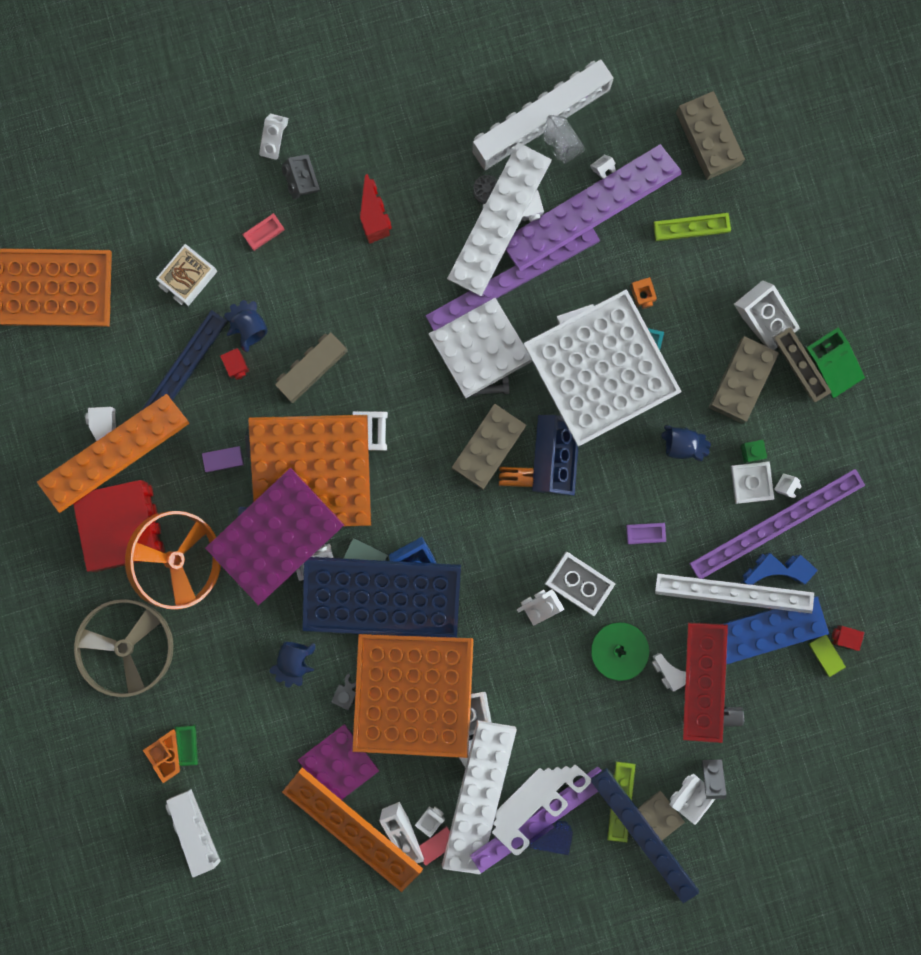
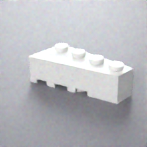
M190 789L169 798L166 801V810L172 816L173 827L178 834L192 878L214 869L220 863V859L192 790Z

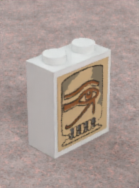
M185 244L156 280L160 283L158 286L164 292L168 293L170 291L174 294L173 299L179 304L185 303L189 306L217 273V270Z

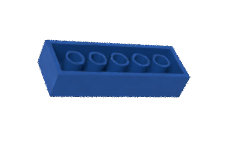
M814 596L812 614L768 609L721 623L728 625L726 664L829 634L818 596Z

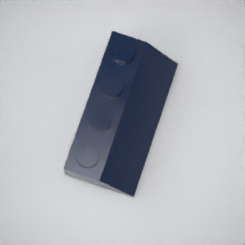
M538 415L532 491L575 496L578 446L562 416Z

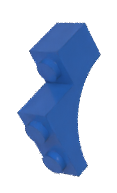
M771 553L758 557L755 561L757 565L753 569L749 568L743 574L744 579L741 582L753 585L766 576L783 575L797 581L800 585H805L818 570L801 555H792L785 562L787 565L785 567Z

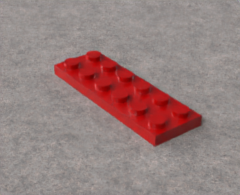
M688 622L683 740L723 743L728 625Z

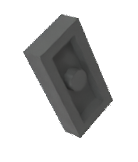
M702 760L706 799H726L722 760Z

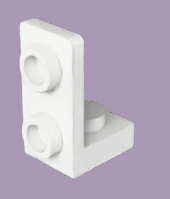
M271 113L266 117L259 152L260 156L278 159L282 133L288 125L289 118Z

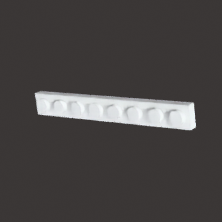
M665 574L657 575L655 594L811 614L813 611L814 592Z

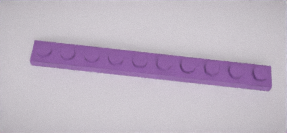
M592 228L521 272L514 266L490 279L482 296L469 291L427 314L426 318L433 331H436L484 303L503 296L593 246L600 239Z
M854 469L689 564L696 577L703 579L864 487L865 484L857 470Z

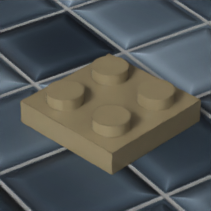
M658 791L637 809L659 838L663 840L685 822L678 812L669 805L670 802L664 794Z

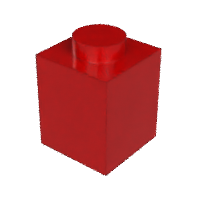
M238 348L220 356L231 379H241L249 372L242 353Z
M838 625L832 633V644L860 651L865 632Z

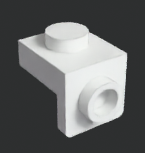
M429 806L415 826L431 838L440 824L445 821L444 813L437 807L431 808Z

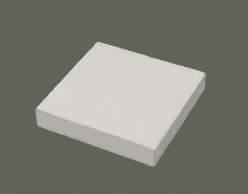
M770 461L731 466L735 504L774 500Z

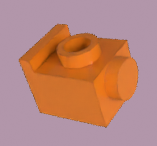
M650 277L633 282L630 285L637 307L642 306V309L653 306V302L657 300ZM644 292L647 297L641 298L640 293Z

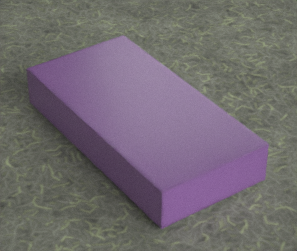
M240 446L202 453L206 473L244 466Z
M665 523L626 525L627 544L666 542Z

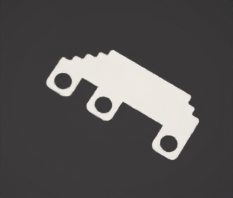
M574 765L572 768L565 766L563 769L556 767L554 770L547 768L545 771L539 768L496 811V820L493 822L496 828L492 833L514 855L521 854L529 846L530 842L518 829L541 806L552 816H558L568 806V803L556 791L566 782L575 792L581 793L591 783V778L577 765ZM578 775L585 778V784L582 787H576L573 784V779ZM553 799H559L562 802L560 810H551L549 805ZM520 837L523 839L524 845L521 849H514L511 846L514 838Z

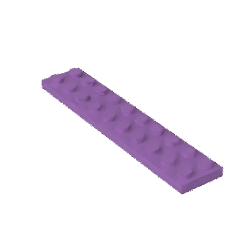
M660 144L540 216V219L532 221L517 230L505 251L521 272L681 175V170Z

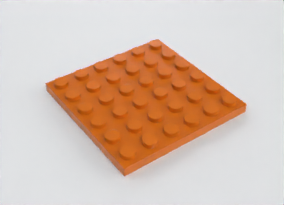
M367 415L249 418L254 502L286 471L292 468L344 526H371Z
M359 634L352 752L468 758L473 638Z

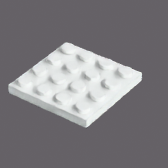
M496 298L445 326L428 333L465 398L532 362L525 346Z

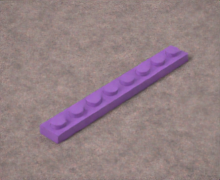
M596 767L587 775L592 778L602 770ZM582 777L573 784L576 787H582L585 784V778ZM592 782L581 793L575 792L569 786L559 793L567 801L568 806L558 816H552L541 806L518 830L530 840L596 794L598 790ZM553 799L549 806L551 810L558 811L562 807V802L559 799ZM495 837L472 853L470 857L482 873L510 854L511 851ZM520 837L514 838L511 842V846L514 849L524 844L523 839Z

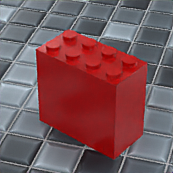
M138 480L92 490L73 504L87 572H98L125 566L126 549L133 532L144 520L157 514L156 505L152 504L151 496H154L153 488L148 482ZM156 520L143 531L137 543L164 553L165 546L163 541L160 542L159 534H161L159 522L156 523ZM133 561V564L144 561Z

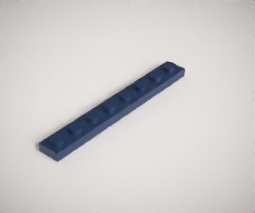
M605 768L591 778L592 784L681 902L685 903L699 894L698 888L610 771Z

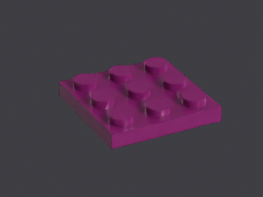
M345 724L298 759L307 772L341 800L379 772V769L366 752H352L353 734Z

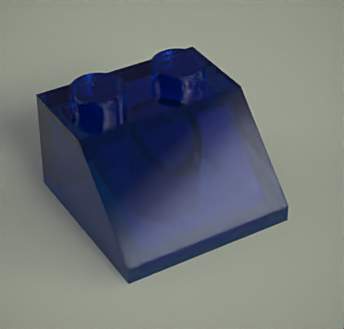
M557 820L556 823L551 824L529 840V847L569 855L573 830L570 825H567L568 822Z

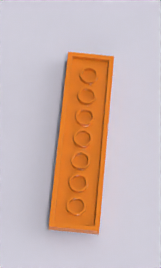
M165 394L37 481V483L60 513L189 425V422L171 398Z
M304 768L300 769L282 791L283 794L400 892L423 870L420 865Z

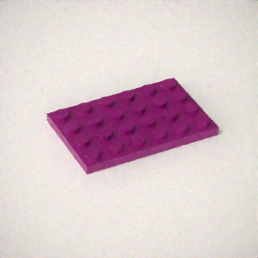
M290 468L205 549L256 604L260 605L334 536L344 524L295 471Z

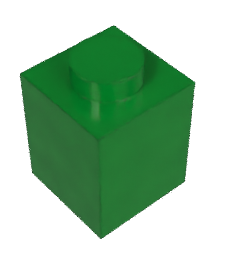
M764 440L740 445L744 464L767 459Z

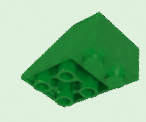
M839 327L805 348L831 390L830 395L832 398L840 395L865 378L849 342Z

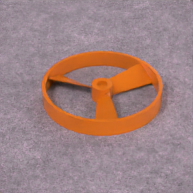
M166 511L152 515L136 528L127 545L125 568L132 588L144 601L160 608L183 609L198 603L207 596L217 581L221 565L213 557L209 579L196 596L182 566L185 562L183 554L205 534L210 543L216 538L209 525L191 513ZM177 514L196 522L177 551L163 553L137 543L143 531L152 522L163 516ZM133 561L164 563L167 568H170L175 605L167 606L151 599L142 590L135 576Z

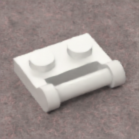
M353 412V415H367L368 449L387 451L385 431L388 412ZM372 418H378V444H372Z

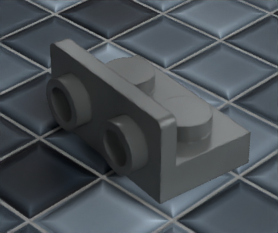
M308 154L287 158L282 164V173L287 179L288 191L292 194L293 200L298 199L301 195L317 193L320 190Z

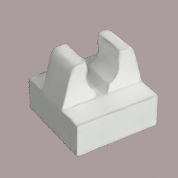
M605 154L590 165L593 172L603 179L607 177L605 172L608 169L611 173L616 171L615 161L612 157Z
M783 473L774 490L780 494L795 498V489L801 488L800 480Z

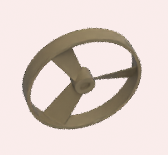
M136 600L110 601L91 611L81 623L74 643L76 664L83 678L96 690L115 697L134 696L151 689L168 671L173 657V637L167 622L153 607ZM133 603L146 608L125 639L116 641L85 629L96 613L112 604ZM161 623L168 639L167 660L160 675L145 688L131 654L134 650V645ZM80 648L115 651L118 656L123 657L128 693L113 692L98 685L84 668Z

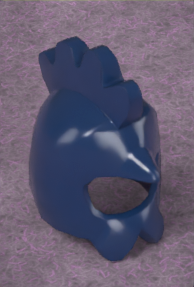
M242 300L239 306L232 304L230 306L231 312L225 313L224 317L230 322L227 336L240 333V346L242 350L248 352L249 346L260 341L267 334L268 330L264 320L256 312L257 303L252 301L250 304H247V301Z
M669 425L664 426L666 431L661 436L666 440L667 456L676 459L694 457L696 460L702 461L704 457L709 455L711 443L705 440L706 435L698 434L696 431L689 430L686 427L681 429Z
M283 642L278 653L277 665L272 666L270 669L271 674H276L275 680L279 683L285 681L287 688L291 687L293 683L301 686L303 684L302 676L305 673L314 671L313 668L305 664L304 660L306 656L314 653L315 644L312 643L309 646H305L295 642Z

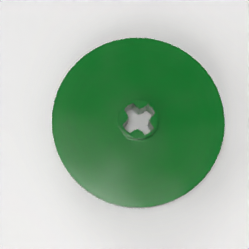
M621 622L612 623L602 628L596 634L591 646V656L595 667L601 674L613 680L623 681L637 676L645 668L649 658V646L644 634L635 626ZM620 646H623L625 654H621L620 657H618V653L615 652V649H619Z

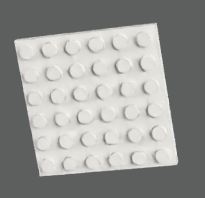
M627 289L523 344L578 447L682 392Z

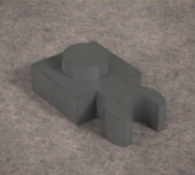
M349 673L345 677V686L339 684L331 701L346 710H349L356 691L352 690L356 686V682H349L351 675Z

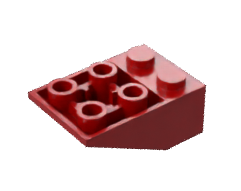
M366 174L360 219L370 244L390 236L389 230L392 227L388 214H383L385 209L381 197L376 196L378 192L374 179H369L368 174Z

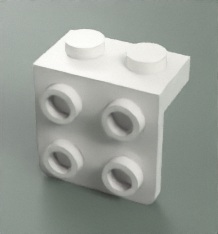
M692 774L684 779L683 786L679 792L676 791L671 796L669 805L696 825L715 799H706L704 782Z

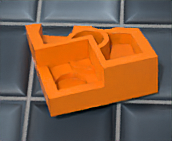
M173 729L143 750L162 783H165L180 772L176 732Z

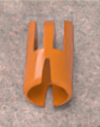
M499 467V471L503 472L499 474V479H501L499 486L533 487V468Z

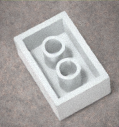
M565 552L545 582V585L590 615L595 616L615 586V583L570 553Z

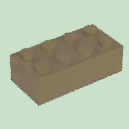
M714 91L678 107L676 114L706 180L742 165L745 158Z
M745 336L740 339L708 408L739 423L747 422L779 352Z
M494 404L452 466V470L484 490L527 425Z

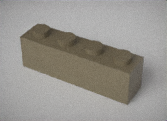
M791 327L785 328L772 337L812 402H817L831 393L828 385Z
M331 332L328 335L324 334L318 340L319 344L315 348L310 347L304 353L305 357L301 361L296 360L290 366L291 370L287 374L283 373L277 378L276 387L292 403L348 352L347 348Z

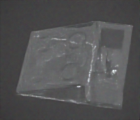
M549 115L543 137L546 143L552 145L555 149L554 154L556 158L566 164L582 154L585 147L565 116Z

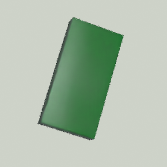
M196 725L175 727L179 766L197 765Z

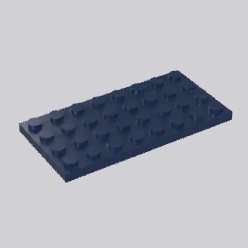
M310 557L304 562L303 631L457 638L461 565Z

